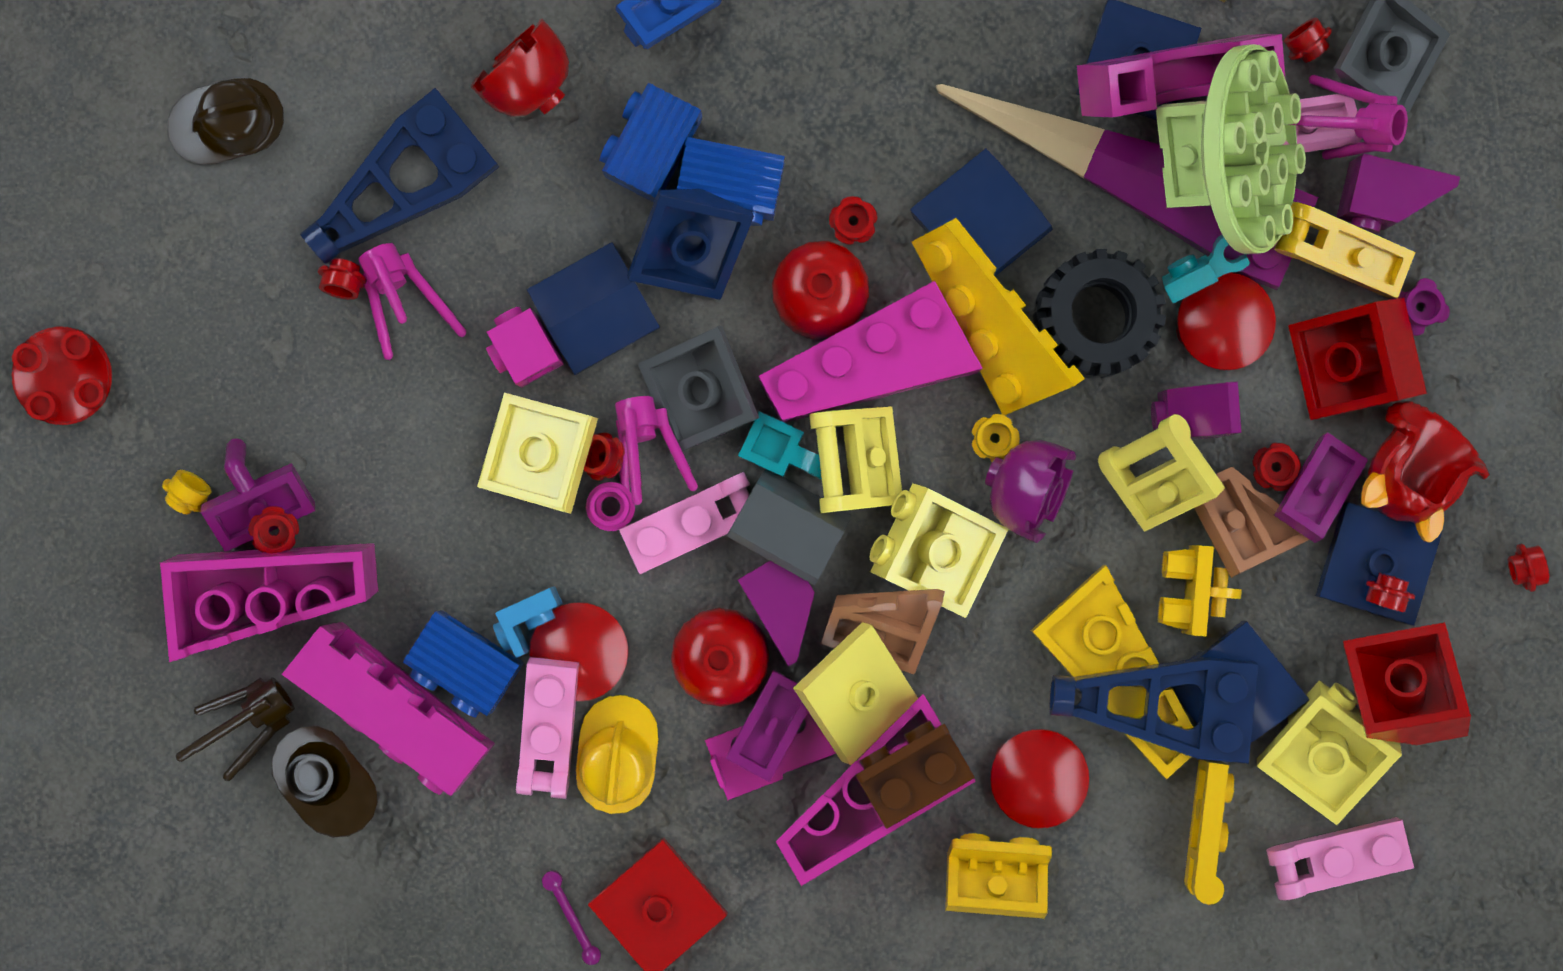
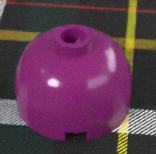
M1043 440L1025 441L1012 448L1004 460L997 457L993 460L986 475L985 485L992 487L990 505L994 516L1005 528L1035 543L1043 539L1046 533L1038 530L1044 519L1054 522L1067 494L1073 470L1066 468L1065 464L1066 460H1076V454L1073 450Z

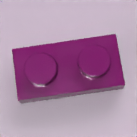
M1325 433L1319 437L1274 516L1312 542L1316 543L1322 540L1368 459L1330 433Z
M773 669L731 746L726 759L768 782L771 781L808 713V710L793 689L798 682Z

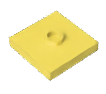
M504 393L477 487L571 514L598 418Z
M863 622L793 687L840 760L849 765H852L918 699L874 627Z

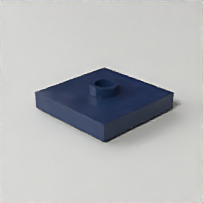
M1107 0L1086 64L1197 44L1202 28L1117 0ZM1078 86V89H1077V92H1076L1077 95H1080V94H1079V86ZM1176 100V101H1171V102H1167V103H1163V104L1178 103V100ZM1156 109L1135 113L1157 120Z
M1344 502L1315 596L1414 626L1442 531L1435 540L1427 543L1421 539L1413 522L1396 521L1381 512ZM1379 573L1403 579L1409 582L1407 591L1415 595V600L1409 599L1405 612L1373 604L1365 600L1370 587L1366 585V582L1369 580L1377 582Z

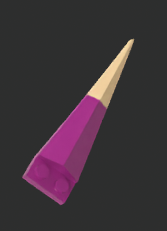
M944 84L936 85L938 93L1082 177L1207 256L1212 253L1213 244L1222 233L1216 222L1211 205L1167 208L1162 169L1165 167L1163 148H1160L1159 144ZM1295 188L1293 202L1315 207L1319 197ZM1275 244L1274 247L1265 253L1246 254L1250 261L1249 265L1243 270L1233 273L1247 276L1257 283L1277 290L1292 258L1274 250ZM1230 245L1224 250V257L1230 260L1244 255L1234 250Z

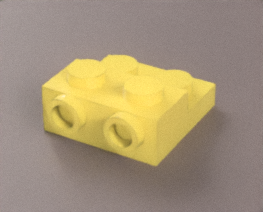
M912 483L910 490L901 491L893 502L891 515L896 519L888 535L879 536L871 548L870 561L874 565L870 572L908 591L943 590L945 593L941 607L966 618L1008 529L929 488Z
M1319 680L1306 694L1310 700L1288 716V724L1257 757V767L1327 819L1338 825L1402 756L1401 745L1398 742L1366 738L1360 711L1355 707L1358 704L1356 697L1339 683H1334L1329 688Z

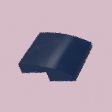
M987 148L910 209L913 218L927 233L957 218L995 265L996 271L994 276L998 275L1053 230L1052 225L1032 199Z
M1241 621L1208 649L1198 651L1190 658L1212 657L1255 661L1259 664L1251 742L1265 734L1310 700L1247 621ZM1194 684L1172 686L1171 689L1174 690L1182 707L1193 721L1198 724L1201 699L1200 688Z

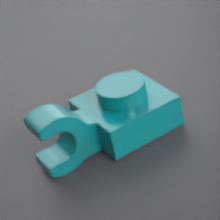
M1220 235L1215 240L1212 253L1208 257L1204 255L1196 259L1195 255L1191 254L1167 267L1169 273L1162 276L1164 288L1174 304L1217 282L1218 277L1246 268L1250 263L1247 255H1241L1233 260L1224 257V250L1229 244L1224 236Z
M759 411V418L754 421L738 456L783 478L789 466L792 465L822 480L819 455L799 446L805 433Z

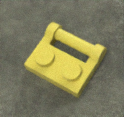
M892 406L809 414L811 429H816L824 495V498H819L821 513L892 506L895 498L902 491ZM843 426L851 495H843L835 428Z
M1174 414L1159 423L1158 429L1122 448L1113 446L1100 453L1098 457L1102 473L1144 532L1218 497L1225 489V486L1190 438V427L1187 421L1180 415ZM1165 447L1168 448L1174 457L1138 477H1135L1130 470L1131 464Z

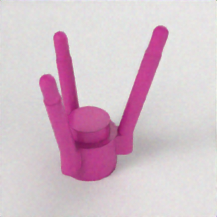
M1311 75L1308 79L1309 83L1368 103L1369 105L1366 108H1360L1355 117L1301 115L1297 124H1289L1306 127L1354 129L1356 136L1364 139L1365 142L1323 151V159L1328 160L1374 151L1391 152L1393 145H1399L1405 137L1408 117L1405 107L1397 104L1396 96L1378 95L1329 78Z
M386 243L366 251L358 258L364 272L363 275L367 279L366 284L363 285L368 294L378 339L381 344L383 357L386 360L393 358V352L379 293L386 294L397 321L401 324L405 323L407 316L396 290L406 284L407 281L404 277L406 274L459 337L466 335V329L419 273L409 253L399 255L393 243Z
M652 396L632 397L617 402L615 404L618 419L616 420L618 438L621 440L625 450L622 468L619 471L620 484L629 490L631 487L633 503L635 505L642 503L638 443L656 438L655 429L657 428L660 429L689 490L696 491L698 485L669 425L667 409H656Z

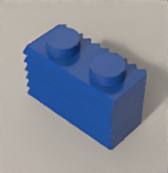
M648 83L642 94L635 91L631 95L622 115L628 122L620 137L613 134L610 136L602 150L599 161L605 163L602 169L605 178L654 203L658 190H665L674 175L679 162L683 158L687 137L693 138L698 126L701 124L702 113L699 108Z
M687 137L677 189H703L752 211L754 218L751 225L762 226L763 219L774 221L785 165V156Z
M442 610L434 612L403 660L404 664L413 669L409 676L414 681L432 691H435L438 685L454 695L451 703L456 708L475 718L479 712L486 716L493 713L524 664L522 660L507 651L505 652L497 644Z

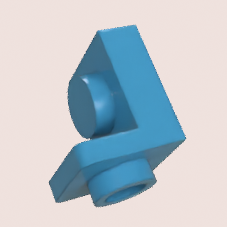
M555 586L495 613L499 622L493 625L494 632L505 652L512 649L515 657L518 658L530 651L519 626L520 623L525 621L528 630L556 618L552 609L563 604Z

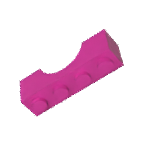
M1282 34L1242 35L1077 65L1082 116L1113 118L1155 110L1157 105L1171 101L1208 96L1210 85L1220 60L1228 50L1236 46L1255 44L1264 47L1268 51H1275L1279 66L1285 77Z

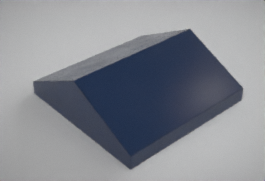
M703 189L658 190L628 271V280L721 300L754 218L752 211Z
M613 242L527 289L544 324L574 375L581 373L660 329L636 283L628 280V269Z

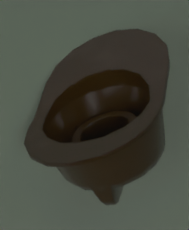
M251 78L223 80L197 88L179 99L173 106L168 119V137L174 150L185 160L199 165L218 164L267 149L280 135L284 124L283 107L277 94L265 83Z
M319 726L301 727L288 733L277 744L271 760L272 777L280 793L300 818L315 832L332 838L349 837L363 830L373 818L378 803L376 786L369 773L355 758L345 743L332 731Z

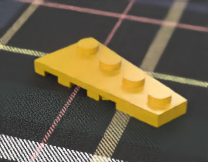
M957 218L912 241L932 282L935 281L979 360L983 368L980 373L1002 415H1007L1074 387L1085 379L1075 365L1068 368L1054 351L1058 344L1047 330L1044 329L1039 332L1022 311L1026 304L1015 290L1009 291L1005 289L994 276L996 271L995 265Z
M1102 565L1031 630L1072 677L1159 664L1151 647L1147 645L1129 606L1124 602L1114 583L1115 580L1106 565ZM1117 686L1112 688L1108 696V710L1122 716L1141 718L1144 715L1146 688L1143 686ZM1171 687L1163 690L1159 695L1158 703L1160 719L1183 729L1194 728L1174 690ZM1124 733L1165 779H1168L1191 758V756Z

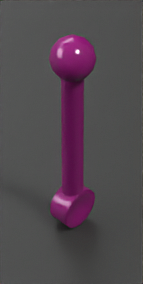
M556 870L548 871L542 878L543 887L548 891H552L583 949L582 960L587 965L597 964L601 959V952L597 947L591 945L561 888L562 875Z

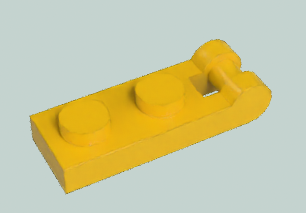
M1292 202V231L1290 234L1281 236L1274 249L1276 252L1299 259L1386 298L1397 299L1399 297L1415 255L1414 251L1317 208L1299 202ZM1310 227L1319 230L1314 245L1304 242Z
M1199 759L1184 882L1187 890L1200 902L1210 905L1219 902L1224 894V885L1216 876L1219 852L1224 853L1228 844V824L1222 821L1225 803H1230L1233 798L1234 775L1233 773H1228L1229 765L1222 761Z

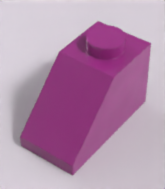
M1363 153L1349 162L1337 218L1350 222L1375 235L1379 234L1380 230H1385L1399 223L1458 187L1460 176Z
M1238 382L1182 387L1158 392V401L1152 402L1151 405L1153 430L1158 429L1161 421L1176 414L1187 421L1191 431V439L1220 438L1242 433Z
M768 561L739 578L738 582L787 665L790 666L798 660L815 592L809 584L810 582L774 562Z

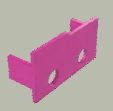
M809 712L804 718L806 722L804 730L796 733L770 782L726 759L731 748V742L739 734L742 726L705 740L711 755L710 762L720 789L723 788L727 800L782 780L783 774L836 754Z

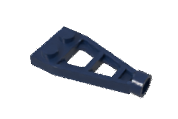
M434 88L394 121L324 214L302 231L300 235L322 262L327 264L341 252L463 197L497 170L499 166L439 91ZM417 146L425 152L437 167L438 177L433 184L413 193H405L397 189L391 181L390 170L406 148ZM379 183L394 201L393 207L370 222H363L353 212V203L369 185ZM329 228L335 229L338 232L339 239L333 241L325 231Z
M1201 657L1077 677L1053 675L1049 702L1050 715L1078 717L1197 759L1249 764L1259 664L1255 661ZM1186 684H1194L1200 688L1198 724L1194 728L1183 729L1160 719L1158 715L1159 695L1166 688ZM1117 686L1145 687L1144 715L1141 718H1132L1110 712L1107 708L1109 691ZM1075 689H1079L1081 691V700L1074 705Z

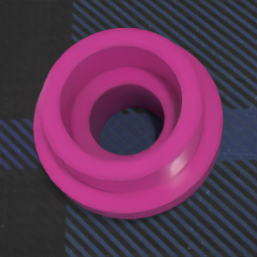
M605 482L596 486L590 492L586 501L588 518L596 527L605 531H617L624 528L631 522L635 514L636 505L632 501V493L624 485L616 482ZM609 497L616 498L620 503V510L615 516L606 515L602 509L603 502Z

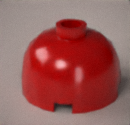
M542 18L536 26L532 24L494 58L495 62L492 65L494 69L489 74L483 69L471 84V88L481 99L499 113L510 117L526 116L539 109L545 115L565 96L560 89L568 76L569 59L565 46L553 29Z
M830 241L807 242L792 249L778 264L772 281L773 303L781 321L794 333L812 340L829 338L857 323L862 318L869 299V278L861 261L846 247Z
M718 607L701 611L683 624L673 642L671 663L675 679L686 694L702 704L724 707L741 703L757 691L767 674L770 654L765 635L752 619L738 610Z

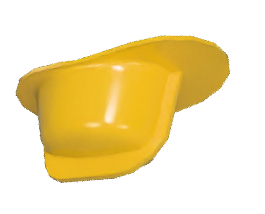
M625 695L609 696L594 704L584 717L579 736L576 780L577 787L584 800L596 810L609 814L627 813L640 806L650 794L655 776L658 728L650 709L638 699Z

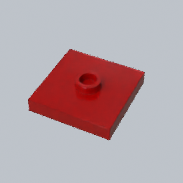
M662 838L588 903L592 911L643 971L665 970L728 914L725 908L665 838Z

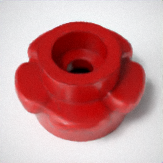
M1318 18L1310 19L1294 29L1284 39V43L1290 50V55L1288 56L1290 60L1302 58L1304 63H1308L1319 57L1330 46L1326 39L1331 35L1332 29L1330 27L1324 28Z
M855 196L846 197L840 201L838 207H834L831 210L829 225L835 230V237L841 243L852 245L857 241L865 243L875 233L876 210L870 203L862 201L861 198ZM856 217L858 219L857 225H850L849 218Z
M332 259L329 267L323 265L318 269V274L322 276L319 285L320 290L336 298L346 300L357 299L360 288H363V284L367 282L366 277L360 273V266L349 260Z
M606 432L593 435L584 471L592 479L601 481L604 477L610 479L619 473L625 454L621 440L619 438H612V435Z
M1272 443L1269 448H1260L1252 460V464L1255 467L1253 472L1255 481L1263 488L1272 487L1274 491L1289 489L1301 469L1299 457L1288 445L1283 443ZM1275 462L1280 465L1278 472L1272 470V464Z
M269 506L264 508L260 515L252 517L248 532L250 536H253L254 547L260 552L281 553L292 549L295 545V535L299 533V523L293 514H286L282 507ZM270 527H278L279 532L276 535H272L269 532Z
M1524 544L1517 545L1515 555L1508 557V568L1513 583L1515 585L1522 584L1530 592L1535 591L1536 586L1548 584L1549 568L1542 548L1539 545L1528 548Z
M1379 573L1377 582L1372 580L1366 582V585L1370 587L1365 600L1373 604L1405 612L1409 599L1415 600V595L1407 591L1409 582L1403 579Z

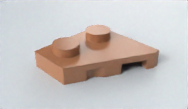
M1234 467L1216 474L1225 486V489L1218 497L1194 508L1231 578L1309 541L1308 538L1275 517L1274 514L1279 504L1266 493H1260L1254 489L1251 481Z
M927 589L837 595L820 644L836 648L862 622L874 627L899 669L915 674L942 606L945 591Z

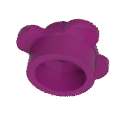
M1428 278L1418 280L1415 287L1407 292L1400 291L1398 297L1405 298L1413 336L1422 335L1425 328L1435 322H1445L1450 315L1449 306L1445 304L1442 293L1436 289V283ZM1418 303H1422L1424 305V310L1422 312H1419L1416 309V305Z

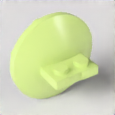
M1255 44L1236 46L1228 50L1220 60L1215 70L1206 101L1163 104L1156 109L1160 148H1163L1165 166L1162 169L1167 208L1211 205L1222 235L1234 250L1243 254L1265 253L1274 247L1282 235L1290 234L1293 227L1291 205L1294 200L1297 174L1304 172L1306 155L1303 145L1301 143L1297 144L1296 125L1289 124H1297L1299 122L1301 103L1296 93L1290 94L1275 51H1268L1264 47Z

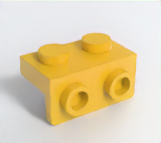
M969 833L961 835L960 839H952L947 852L945 911L1044 919L1048 911V864L1052 858V847L1039 845L1038 840L1027 837L1013 838L1007 843L990 841V838L983 834Z

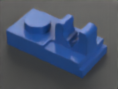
M624 0L616 5L615 10L626 23L623 31L633 45L637 47L641 44L644 49H649L719 6L722 0Z

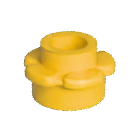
M993 414L988 419L983 417L975 423L972 429L974 436L972 448L980 458H990L991 462L996 457L1004 460L1008 452L1018 446L1020 442L1019 431L1013 427L1011 419L1002 414ZM994 433L998 434L1000 438L997 443H993L990 440L991 435Z
M178 470L172 479H165L162 484L163 489L167 492L165 497L166 503L177 512L186 515L191 514L192 511L201 512V505L207 502V498L211 494L210 486L202 478L186 470Z

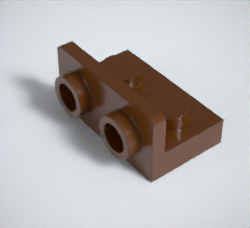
M929 720L904 735L908 745L890 754L887 747L884 746L859 761L864 770L855 776L886 829L975 778L952 739L945 723L935 729Z

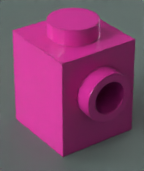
M515 307L504 312L494 319L496 327L487 331L493 344L486 347V350L500 374L508 370L514 383L521 388L564 365L539 317L531 308L522 312L520 307Z

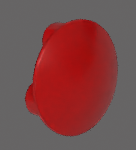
M1230 272L1218 277L1217 282L1182 299L1177 316V338L1190 355L1205 366L1218 370L1240 369L1258 360L1270 346L1276 328L1274 306L1269 295L1257 282L1247 276Z
M71 327L47 328L32 335L24 343L18 345L13 352L11 375L13 389L21 405L34 419L55 425H70L84 421L103 406L110 393L112 368L109 357L96 339L81 330Z
M585 602L570 603L552 610L556 618L537 626L534 630L530 642V657L579 662L576 701H588L604 695L622 677L629 657L628 643L621 625L606 610Z
M1046 729L1028 730L1015 735L998 748L991 768V789L998 806L1015 822L1031 828L1054 827L1070 819L1084 803L1089 788L1088 765L1080 749L1064 735Z

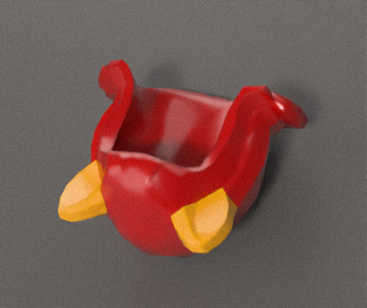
M1412 401L1396 402L1388 407L1385 419L1394 426L1393 431L1379 446L1371 460L1368 478L1363 485L1361 493V504L1366 508H1377L1378 511L1393 520L1415 523L1421 539L1431 543L1443 530L1444 511L1461 497L1469 478L1477 474L1481 479H1486L1490 474L1483 460L1479 458V454L1474 446L1451 422L1444 419L1438 413L1431 412L1429 408Z

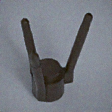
M260 677L247 687L195 707L194 713L199 716L246 698L248 699L241 704L242 712L176 754V760L179 762L186 760L247 721H250L256 728L265 724L267 727L223 774L225 781L232 780L276 732L291 723L287 717L289 713L295 710L291 698L275 678L272 677L264 682Z

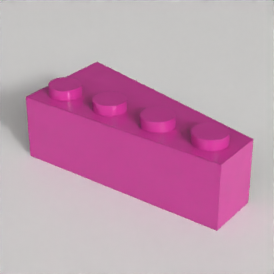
M933 281L758 377L778 417L782 422L786 423L809 417L811 413L833 411L943 381L977 374L983 368L938 285Z
M374 543L298 547L273 554L262 553L259 550L178 554L161 562L160 569L169 662L367 601L378 592Z
M343 622L320 626L281 674L340 716L353 729L365 734L379 744L378 746L381 751L389 758L400 764L404 762L418 772L417 778L419 781L438 795H441L443 791L450 796L457 792L495 745L493 741L429 690L414 681L409 674Z
M924 694L776 841L801 886L976 782L975 779H972L888 829L885 828L855 776L864 770L859 761L884 746L887 747L890 754L908 745L904 735L929 720L935 729L942 725Z

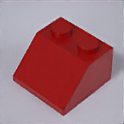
M1404 297L1377 301L1288 325L1310 420L1427 394Z
M1445 622L1343 641L1366 738L1421 745L1468 736L1471 714Z

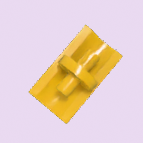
M1189 545V550L1164 551L1162 577L1186 579L1184 599L1160 597L1158 623L1182 629L1184 634L1206 637L1210 597H1212L1210 616L1224 618L1227 598L1241 599L1242 589L1228 588L1229 573L1226 568L1214 567L1213 587H1211L1214 547Z

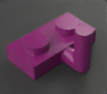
M231 439L226 445L224 470L235 489L201 505L202 516L225 552L253 540V536H250L248 532L249 523L253 516L260 515L266 507H282L286 514H293L296 519L315 511V501L292 463L254 480L245 466L246 444L241 439ZM270 527L269 532L277 529L278 527Z

